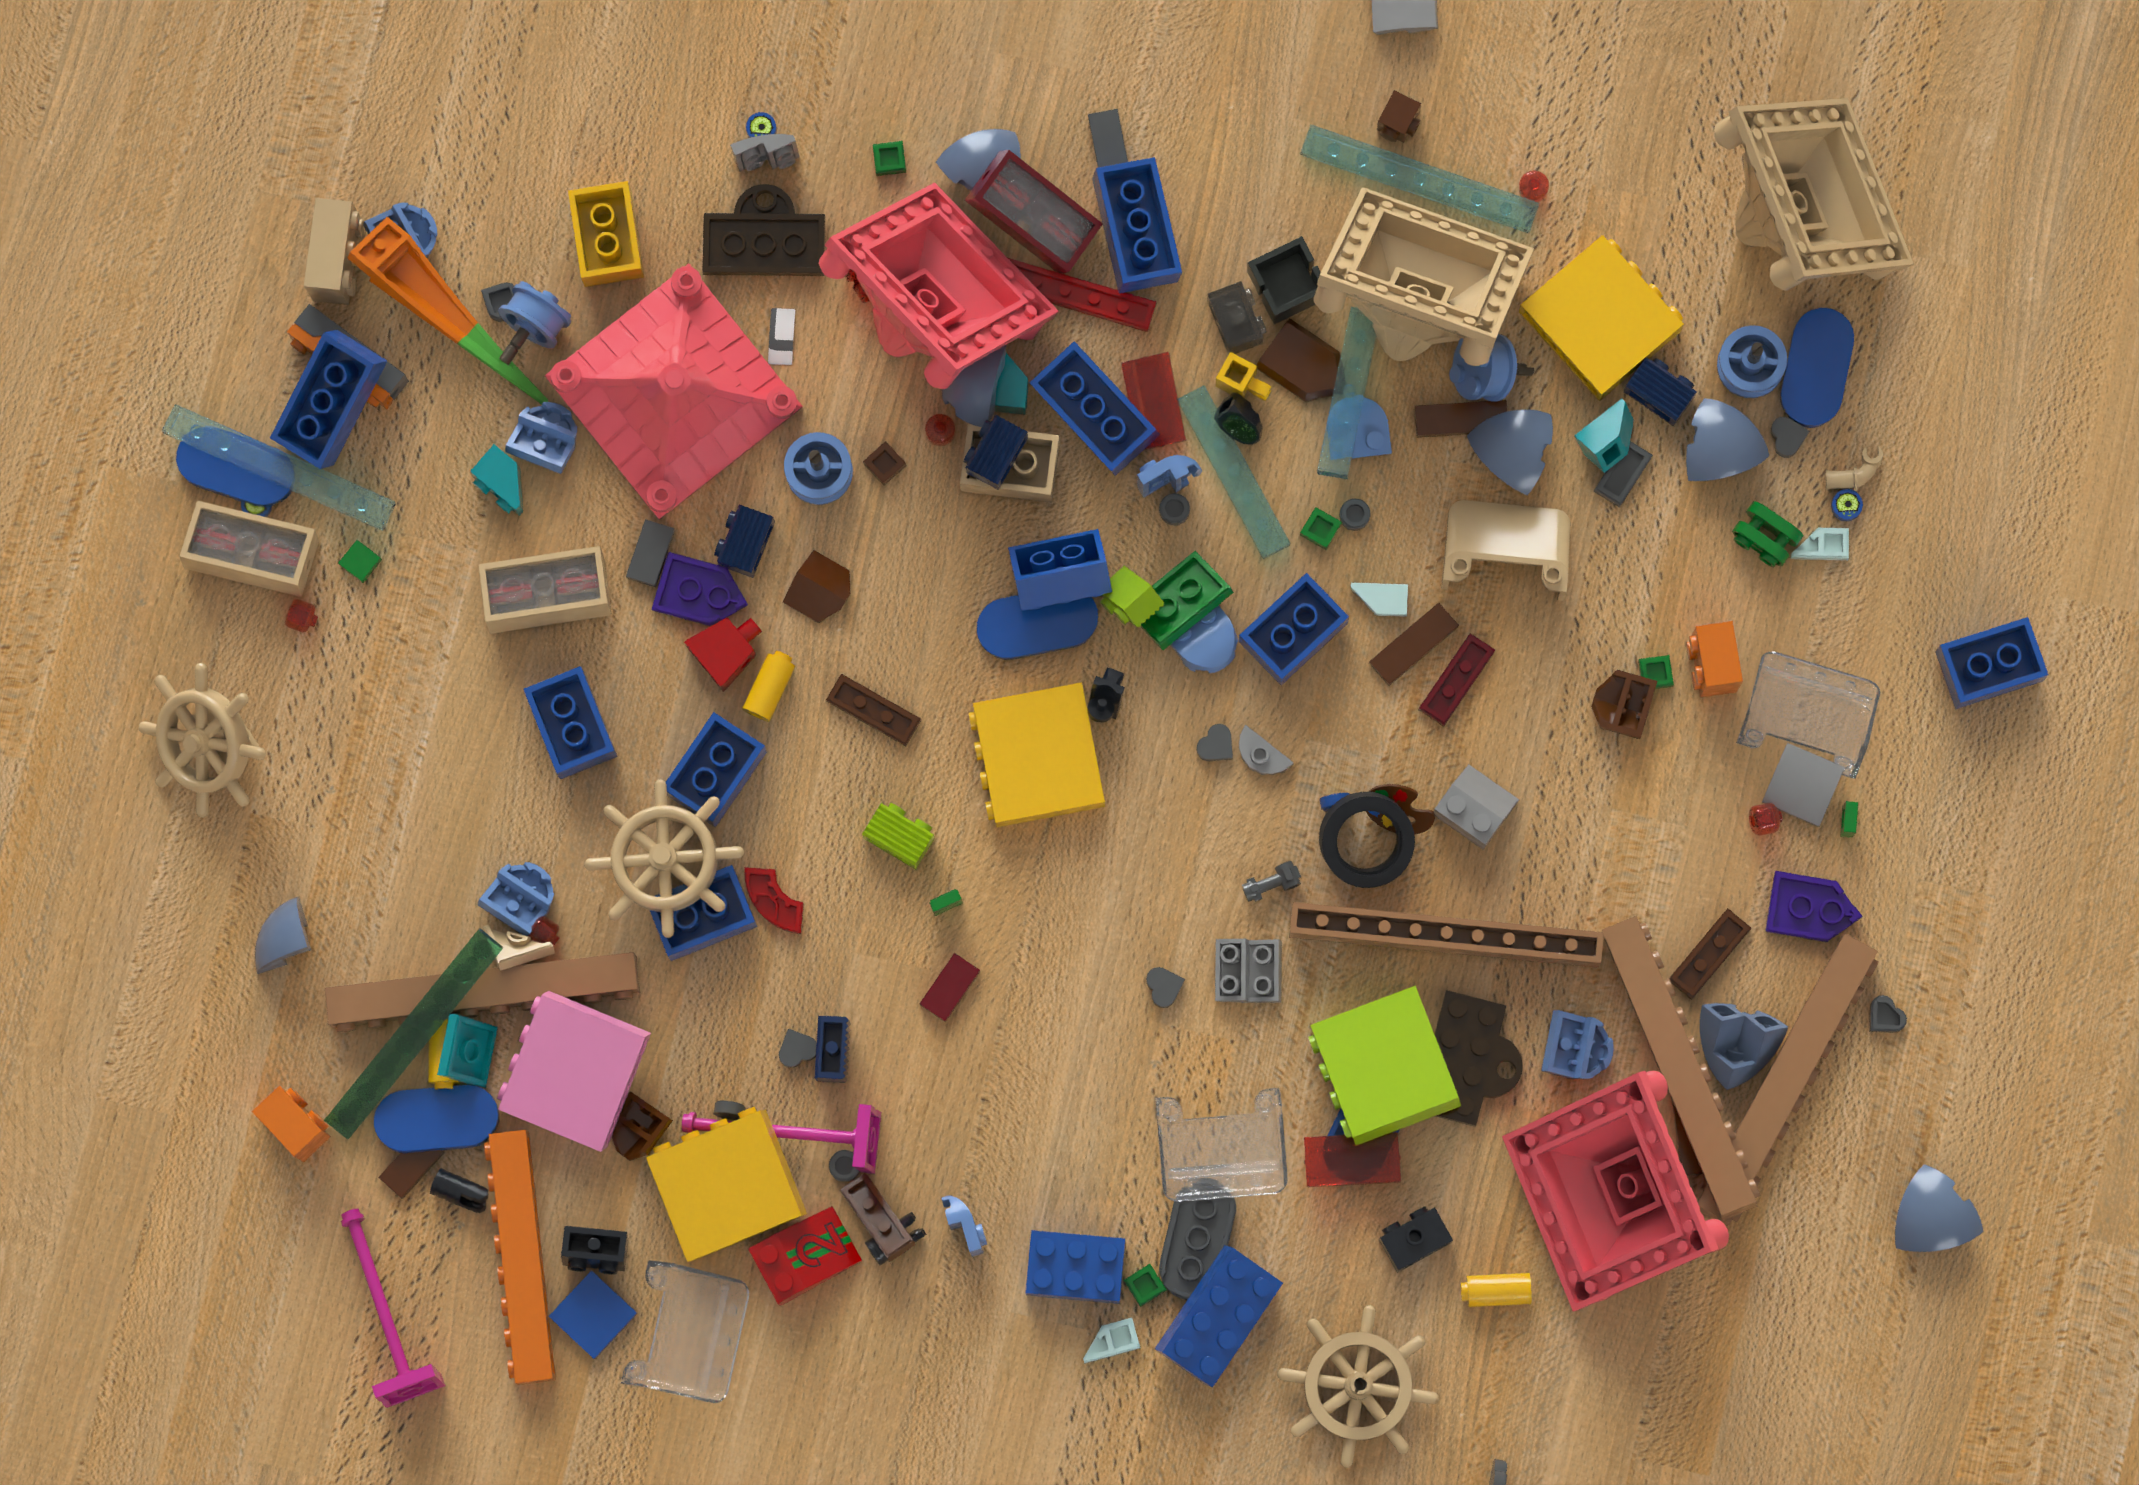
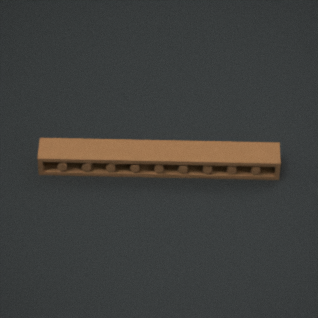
M1293 902L1289 938L1599 968L1602 961L1604 932Z
M1637 916L1602 929L1608 949L1660 1073L1667 1081L1668 1092L1722 1221L1758 1207L1756 1198L1761 1196L1754 1179L1747 1180L1743 1169L1747 1168L1748 1164L1742 1150L1735 1151L1731 1140L1736 1139L1730 1121L1723 1123L1719 1111L1724 1110L1718 1093L1711 1094L1707 1085L1708 1082L1712 1081L1705 1064L1699 1066L1695 1054L1700 1053L1694 1036L1687 1037L1683 1028L1684 1025L1688 1024L1681 1007L1675 1009L1671 998L1676 996L1671 981L1669 978L1663 980L1659 969L1664 968L1658 951L1651 952L1647 941L1652 940L1646 922L1640 924Z
M1846 933L1837 944L1735 1131L1736 1139L1731 1140L1735 1151L1742 1150L1748 1164V1167L1743 1169L1747 1180L1754 1179L1757 1186L1761 1178L1756 1176L1760 1167L1764 1166L1767 1168L1776 1152L1771 1149L1776 1138L1782 1141L1790 1127V1124L1786 1122L1790 1112L1797 1113L1805 1099L1801 1095L1803 1088L1806 1084L1812 1086L1820 1071L1815 1066L1820 1057L1825 1059L1828 1057L1835 1044L1830 1040L1835 1030L1841 1032L1849 1018V1015L1845 1013L1850 1002L1856 1005L1862 995L1864 988L1860 987L1864 976L1870 978L1879 961L1874 959L1878 953L1877 950ZM1708 1185L1705 1186L1697 1201L1702 1213L1713 1219L1720 1220L1726 1226L1732 1220L1738 1222L1742 1215L1740 1213L1722 1221Z
M634 952L517 965L501 971L499 968L326 987L325 996L328 1025L332 1028H337V1032H350L356 1030V1025L368 1024L369 1029L386 1027V1022L398 1021L399 1025H411L417 1023V1018L429 1017V1020L448 1019L449 1014H460L461 1016L472 1018L479 1016V1011L491 1010V1014H505L510 1012V1008L521 1006L522 1011H530L537 996L541 997L547 991L570 1000L583 999L584 1004L602 1002V997L614 996L615 1000H627L633 998V993H640L637 956Z

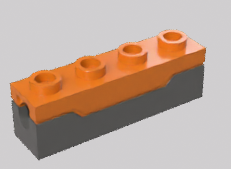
M310 304L294 322L295 324L287 331L292 339L290 345L303 355L307 351L313 354L322 334L333 330H339L371 350ZM387 361L367 402L375 408L381 405L387 410L392 401L396 399L409 382L406 375Z

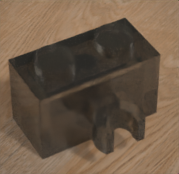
M1242 281L1207 294L1208 305L1228 355L1230 352L1237 354L1263 344V334L1267 333L1262 317H1255L1252 306L1256 305L1250 288L1244 289Z

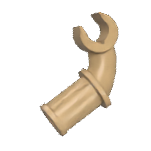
M1866 446L1862 452V466L1858 470L1857 467H1854V470L1846 471L1826 470V490L1854 489L1857 492L1858 488L1868 482L1875 474L1877 468L1881 466L1883 460L1882 449L1878 446V456L1871 460L1867 456Z

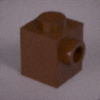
M1394 90L1377 123V130L1380 131V135L1391 142L1399 140L1403 143L1408 135L1413 137L1421 121L1417 119L1421 103Z

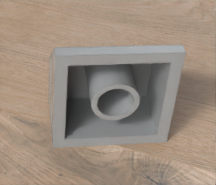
M1468 764L1435 807L1434 813L1435 817L1484 850L1519 799Z

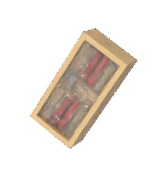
M197 501L179 557L184 569L302 597L319 540L315 529Z
M600 546L479 564L485 622L490 634L612 615L605 559Z

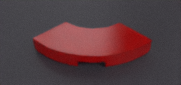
M744 867L746 889L757 911L777 928L801 934L804 903L793 900L782 892L777 883L776 870Z

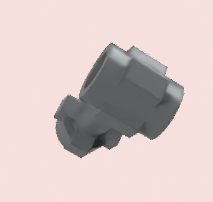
M1288 861L1275 867L1277 873L1258 882L1255 881L1254 877L1247 879V883L1242 884L1247 901L1254 900L1257 902L1262 899L1261 893L1281 885L1284 891L1301 885L1299 880L1301 875L1297 866H1294L1292 861Z

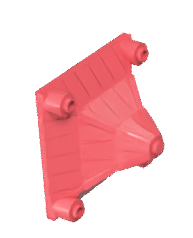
M935 182L833 235L826 242L825 246L827 249L819 259V266L823 274L829 278L842 279L850 269L855 272L859 283L874 307V324L879 343L887 354L898 358L919 352L933 357L925 367L924 375L927 382L934 388H949L963 369L1017 338L1032 340L1044 324L1052 320L1059 312Z
M689 263L678 268L670 279L566 360L556 363L552 370L545 375V378L658 520L803 407L797 400L794 391L787 387L701 280L699 272L691 267Z
M1645 1070L1638 1072L1502 1136L1573 1312L1606 1300L1616 1293L1701 1256L1721 1250L1728 1243L1729 1233L1725 1224L1718 1219L1705 1221L1703 1214L1700 1212L1699 1204L1689 1185L1683 1165L1679 1161L1678 1153L1668 1134L1667 1126L1662 1114L1658 1110L1657 1102L1663 1100L1668 1091L1667 1081L1658 1071L1646 1072Z

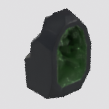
M1232 393L1225 398L1217 408L1214 417L1220 429L1240 443L1253 445L1259 442L1263 426L1259 414L1252 409L1251 403L1238 393Z

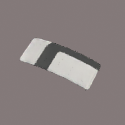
M771 309L768 350L769 364L792 365L795 309Z

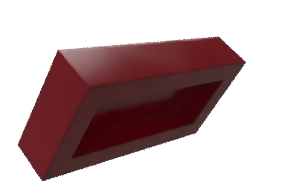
M954 953L919 1003L920 1006L946 1022L980 973V970Z

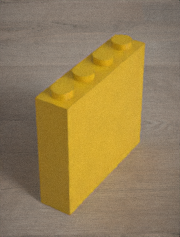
M1601 235L1520 304L1519 313L1599 402L1635 372L1646 357L1650 359L1676 337L1684 326L1681 313L1674 306L1668 307L1661 299L1663 295L1660 290L1652 283L1648 285L1641 277L1643 273L1633 261L1628 263L1621 255L1622 250L1613 239L1607 240L1604 235Z
M1082 682L973 703L974 712H969L968 714L971 730H978L980 741L974 742L977 761L984 760L985 771L980 772L983 790H989L991 801L985 802L988 820L995 819L996 828L1105 807Z
M755 1106L739 1112L738 1116L740 1119L728 1123L727 1118L712 1123L709 1125L711 1131L701 1135L698 1130L681 1136L682 1143L671 1146L670 1142L661 1144L653 1148V1155L646 1157L687 1262L697 1260L807 1214L766 1109L757 1111Z

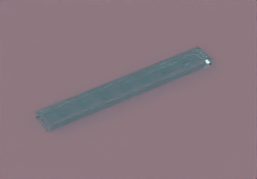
M1310 125L1300 155L1526 233H1530L1540 204L1314 125Z
M177 404L174 405L162 429L163 434L382 531L396 505L395 501L328 471L319 469L310 463Z

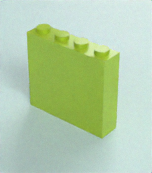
M1416 985L1310 1025L1314 1035L1308 1038L1314 1054L1320 1052L1324 1063L1319 1064L1324 1081L1331 1080L1335 1091L1329 1093L1335 1110L1342 1108L1345 1119L1340 1121L1346 1138L1353 1137L1356 1146L1461 1107L1457 1091Z

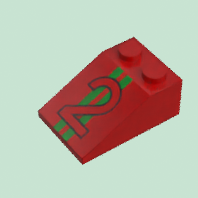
M833 1206L748 1248L779 1306L788 1303L862 1262Z

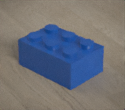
M1098 529L1008 547L1022 611L1029 609L1037 610L1043 606L1057 603H1070L1073 600L1086 597H1099L1105 593L1112 592L1107 561Z
M1306 573L1239 635V643L1282 686L1348 624L1349 616Z
M2028 617L1941 644L1935 651L1955 709L2043 682L2049 675Z
M581 666L523 689L560 780L618 757Z
M713 712L667 779V796L694 814L710 797H717L720 804L706 820V822L716 828L766 755L765 745Z
M733 865L717 870L714 880L709 887L714 894L724 901L725 909L722 912L715 911L700 898L686 908L673 911L674 934L672 937L666 938L662 935L661 912L650 910L667 956L671 961L757 927ZM682 884L672 888V896L681 893L688 887Z
M1031 1230L1026 1296L1120 1304L1125 1238Z

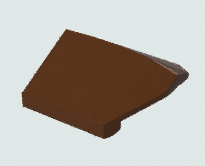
M813 550L797 571L783 603L820 623L825 618L840 611L850 596V571Z
M1616 670L1612 676L1596 689L1591 707L1599 727L1641 739L1657 681Z
M630 1091L611 1137L616 1151L629 1161L647 1156L673 1120Z

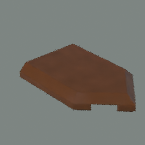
M1289 319L1284 324L1256 364L1257 370L1305 402L1317 400L1318 398L1348 394L1340 352L1292 319Z

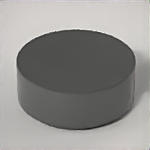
M1176 493L1169 494L1162 499L1159 513L1165 523L1173 526L1180 525L1188 519L1190 505L1184 496Z
M1350 499L1342 505L1340 521L1345 528L1358 531L1369 523L1370 508L1363 500Z
M721 1100L715 1103L713 1114L723 1119L738 1120L740 1119L738 1113L746 1110V1107L737 1102Z
M841 1150L831 1157L829 1170L836 1180L849 1182L858 1176L860 1171L852 1167L853 1152Z

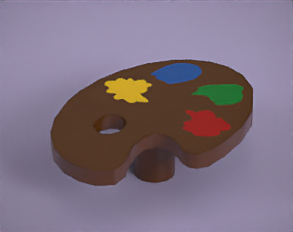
M1384 784L1375 786L1368 791L1389 797L1401 807L1407 816L1413 817L1415 821L1411 822L1414 835L1423 833L1432 827L1436 816L1434 811L1415 809L1411 806V803L1418 796L1416 790L1399 784ZM1366 811L1367 815L1377 825L1396 833L1395 827L1388 817L1375 811Z

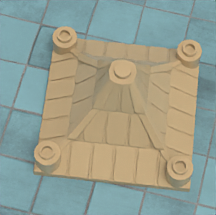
M1848 98L1737 106L1728 111L1729 116L1716 123L1714 137L1720 146L1731 150L1742 144L1745 150L1743 154L1745 190L1738 205L1735 221L1736 236L1747 246H1769L1783 257L1770 267V279L1776 287L1787 291L1807 279L1865 273L1874 280H1880L1896 270H1903L1914 264Z
M1362 187L1319 275L1313 301L1322 312L1334 313L1343 309L1346 297L1352 298L1351 302L1373 322V328L1381 347L1393 360H1410L1427 350L1432 344L1459 341L1460 338H1463L1460 348L1461 357L1467 364L1479 366L1486 364L1490 359L1497 336L1516 291L1521 286L1534 248Z

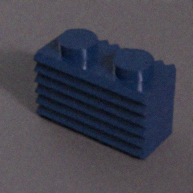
M1646 357L1626 384L1624 393L1674 426L1695 398L1697 391L1693 389L1694 384L1686 377L1679 375L1676 378L1669 373V367L1657 358H1654L1652 361Z
M995 415L992 421L986 420L978 435L982 438L977 448L971 446L963 462L967 464L965 467L967 474L999 490L1028 439V432Z
M740 504L736 512L731 510L725 526L729 529L725 540H719L714 556L718 557V565L753 578L774 527V517Z
M818 1016L814 1077L818 1082L845 1083L847 1081L846 1075L848 1073L846 1070L848 1069L847 1063L849 1062L847 1051L849 1050L848 1044L850 1042L848 1039L850 1038L849 1032L851 1031L849 1028L851 1023L847 1017Z

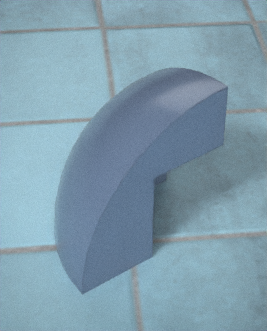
M1003 129L981 130L957 140L940 155L936 163L955 184H962L967 189L972 190L999 151L1010 150L1021 159L1020 145L1015 132Z
M1006 345L963 369L949 388L942 389L943 402L945 405L950 403L955 408L958 418L978 427H982L986 420L991 421L995 413L997 381L1005 366Z
M1703 399L1692 420V426H1694L1695 430L1694 443L1687 445L1686 466L1688 481H1709L1734 476L1757 466L1769 457L1768 448L1761 433L1743 413L1721 401Z
M1537 410L1508 411L1485 420L1467 435V438L1474 452L1491 472L1510 487L1528 496L1545 467V463L1541 461L1543 450L1552 443L1551 414Z
M299 897L290 899L276 908L262 925L255 946L257 974L287 965L286 958L311 950L304 928L308 924Z
M1704 1004L1700 1013V1038L1705 1058L1712 1073L1724 1088L1728 1090L1737 1087L1755 1076L1771 1060L1779 1049L1788 1026L1758 1010L1750 1015L1746 1012L1741 1013L1734 1004Z
M1924 1164L1906 1188L1896 1219L1895 1245L1897 1249L1913 1252L1946 1250L1965 1244L1984 1232L1981 1219L1971 1200L1963 1201L1953 1190L1955 1182L1933 1167Z

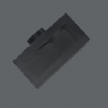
M1426 1206L1409 1215L1412 1219L1411 1221L1402 1226L1397 1221L1382 1230L1384 1236L1380 1237L1379 1241L1397 1273L1453 1242L1435 1207L1428 1211Z

